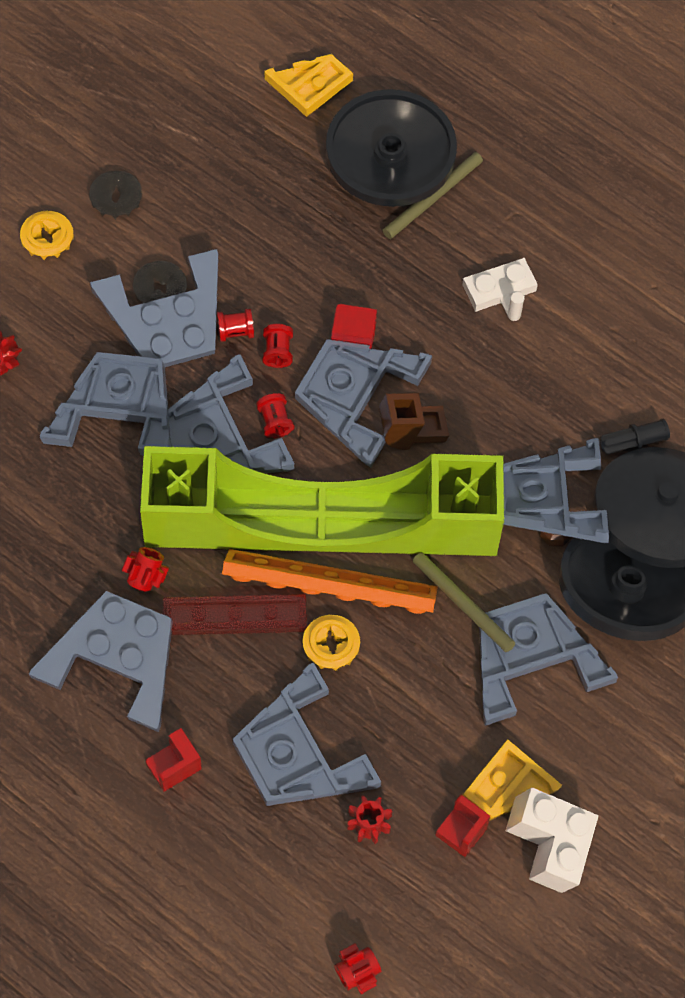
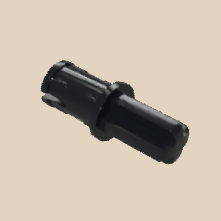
M664 418L640 426L630 424L628 429L602 435L600 437V445L606 455L632 448L636 450L641 449L643 445L669 440L670 431Z

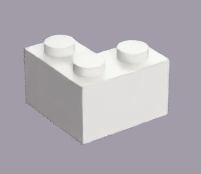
M532 787L516 796L505 831L538 844L529 880L561 893L578 886L599 815Z

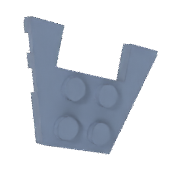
M217 249L188 256V264L195 283V290L132 307L129 306L120 275L90 282L93 294L104 305L106 312L117 323L138 356L162 359L165 367L215 354L218 280Z
M327 339L295 391V399L365 465L372 467L385 444V438L383 435L356 422L386 372L418 386L432 363V355L420 353L419 356L404 354L403 350L392 348L389 351L370 349V345Z
M97 352L74 384L75 390L66 403L60 404L55 412L56 418L49 428L45 426L40 434L43 444L72 447L81 417L88 416L145 423L138 445L140 455H144V446L171 447L165 365L162 359Z
M241 354L233 357L230 360V364L220 372L216 371L209 376L207 382L195 392L190 391L168 409L171 447L217 448L232 461L261 473L294 470V461L282 438L248 450L222 398L253 385V379Z
M599 438L587 440L586 446L573 450L570 445L558 448V454L540 458L537 454L504 463L503 525L609 543L606 510L570 512L568 507L565 471L601 470Z
M106 591L31 669L29 675L37 681L61 690L76 657H79L141 683L142 686L127 717L133 722L159 732L172 634V618Z
M547 593L486 612L515 641V646L509 652H504L479 627L483 721L485 726L516 716L517 709L505 681L573 660L586 692L617 682L618 676L611 666L608 668L600 659L598 651L591 643H586L575 630L576 626Z
M314 662L309 664L292 684L289 683L281 691V695L268 708L265 707L233 738V745L266 806L372 790L381 786V780L366 754L331 770L300 716L298 709L329 695V688Z

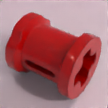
M245 309L242 313L223 314L222 311L217 312L220 342H225L227 338L240 336L254 338L251 309Z
M284 324L268 325L263 329V337L266 339V352L263 354L262 362L273 368H283L293 363V355L289 352L290 339L293 338V329Z
M268 394L260 398L256 403L257 410L263 415L266 425L264 427V434L267 438H280L294 430V423L288 418L285 405L287 400L284 394Z

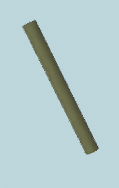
M477 152L470 155L452 171L447 182L436 193L425 200L412 204L383 229L384 235L390 240L479 166L483 162L481 155Z
M421 552L414 557L413 563L504 652H509L513 649L515 641L424 553Z

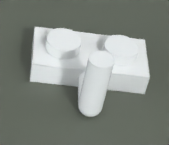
M525 258L465 277L463 278L462 285L475 312L502 303L508 318L511 321H517L521 317L524 295L536 292L538 284Z

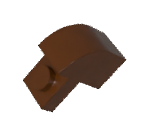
M419 393L385 394L379 405V413L387 445L396 449L409 450L413 443H444L447 441L449 431L443 406H421Z

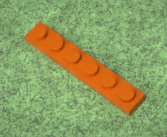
M229 549L222 575L231 576L233 580L240 582L256 580L265 582L266 585L273 588L289 586L300 588L302 592L312 595L320 594L321 592L333 594L338 599L344 601L360 599L370 601L371 604L378 607L394 605L405 607L407 611L416 614H422L426 611L433 613L438 586L234 549Z

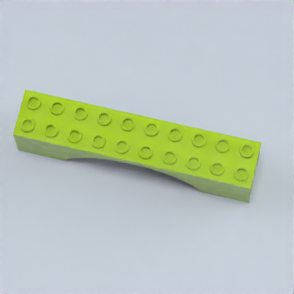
M144 446L140 508L145 547L398 554H419L422 552L424 554L497 556L504 524L503 456L431 454L425 460L410 468L382 477L345 482H314L281 478L249 469L224 456L217 448Z

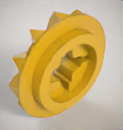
M37 212L28 217L21 227L20 239L22 246L29 251L31 257L37 255L41 256L43 260L48 256H56L58 258L61 252L69 250L70 243L74 239L73 227L70 221L58 212ZM42 228L49 235H52V243L42 238Z
M324 615L316 618L308 625L304 632L303 649L308 660L317 664L320 669L332 668L336 671L342 666L350 665L352 660L358 655L360 648L358 630L352 622L342 616ZM328 631H331V636H333L335 641H341L336 646L335 654L329 651L328 646H322V644L326 643Z

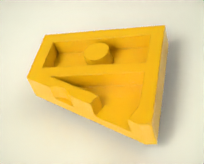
M332 54L317 57L312 61L304 60L292 63V68L275 72L274 68L267 69L264 72V79L307 117L353 81V73Z
M507 740L462 795L489 814L490 820L511 812L515 797L531 787L551 795L557 792L562 787V784L512 742Z

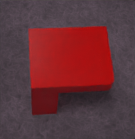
M338 304L331 340L370 345V349H372L377 309Z
M182 728L169 735V746L146 759L147 767L164 792L202 769L201 757Z
M459 795L455 801L454 809L438 828L435 836L466 857L487 830L490 815L463 795Z

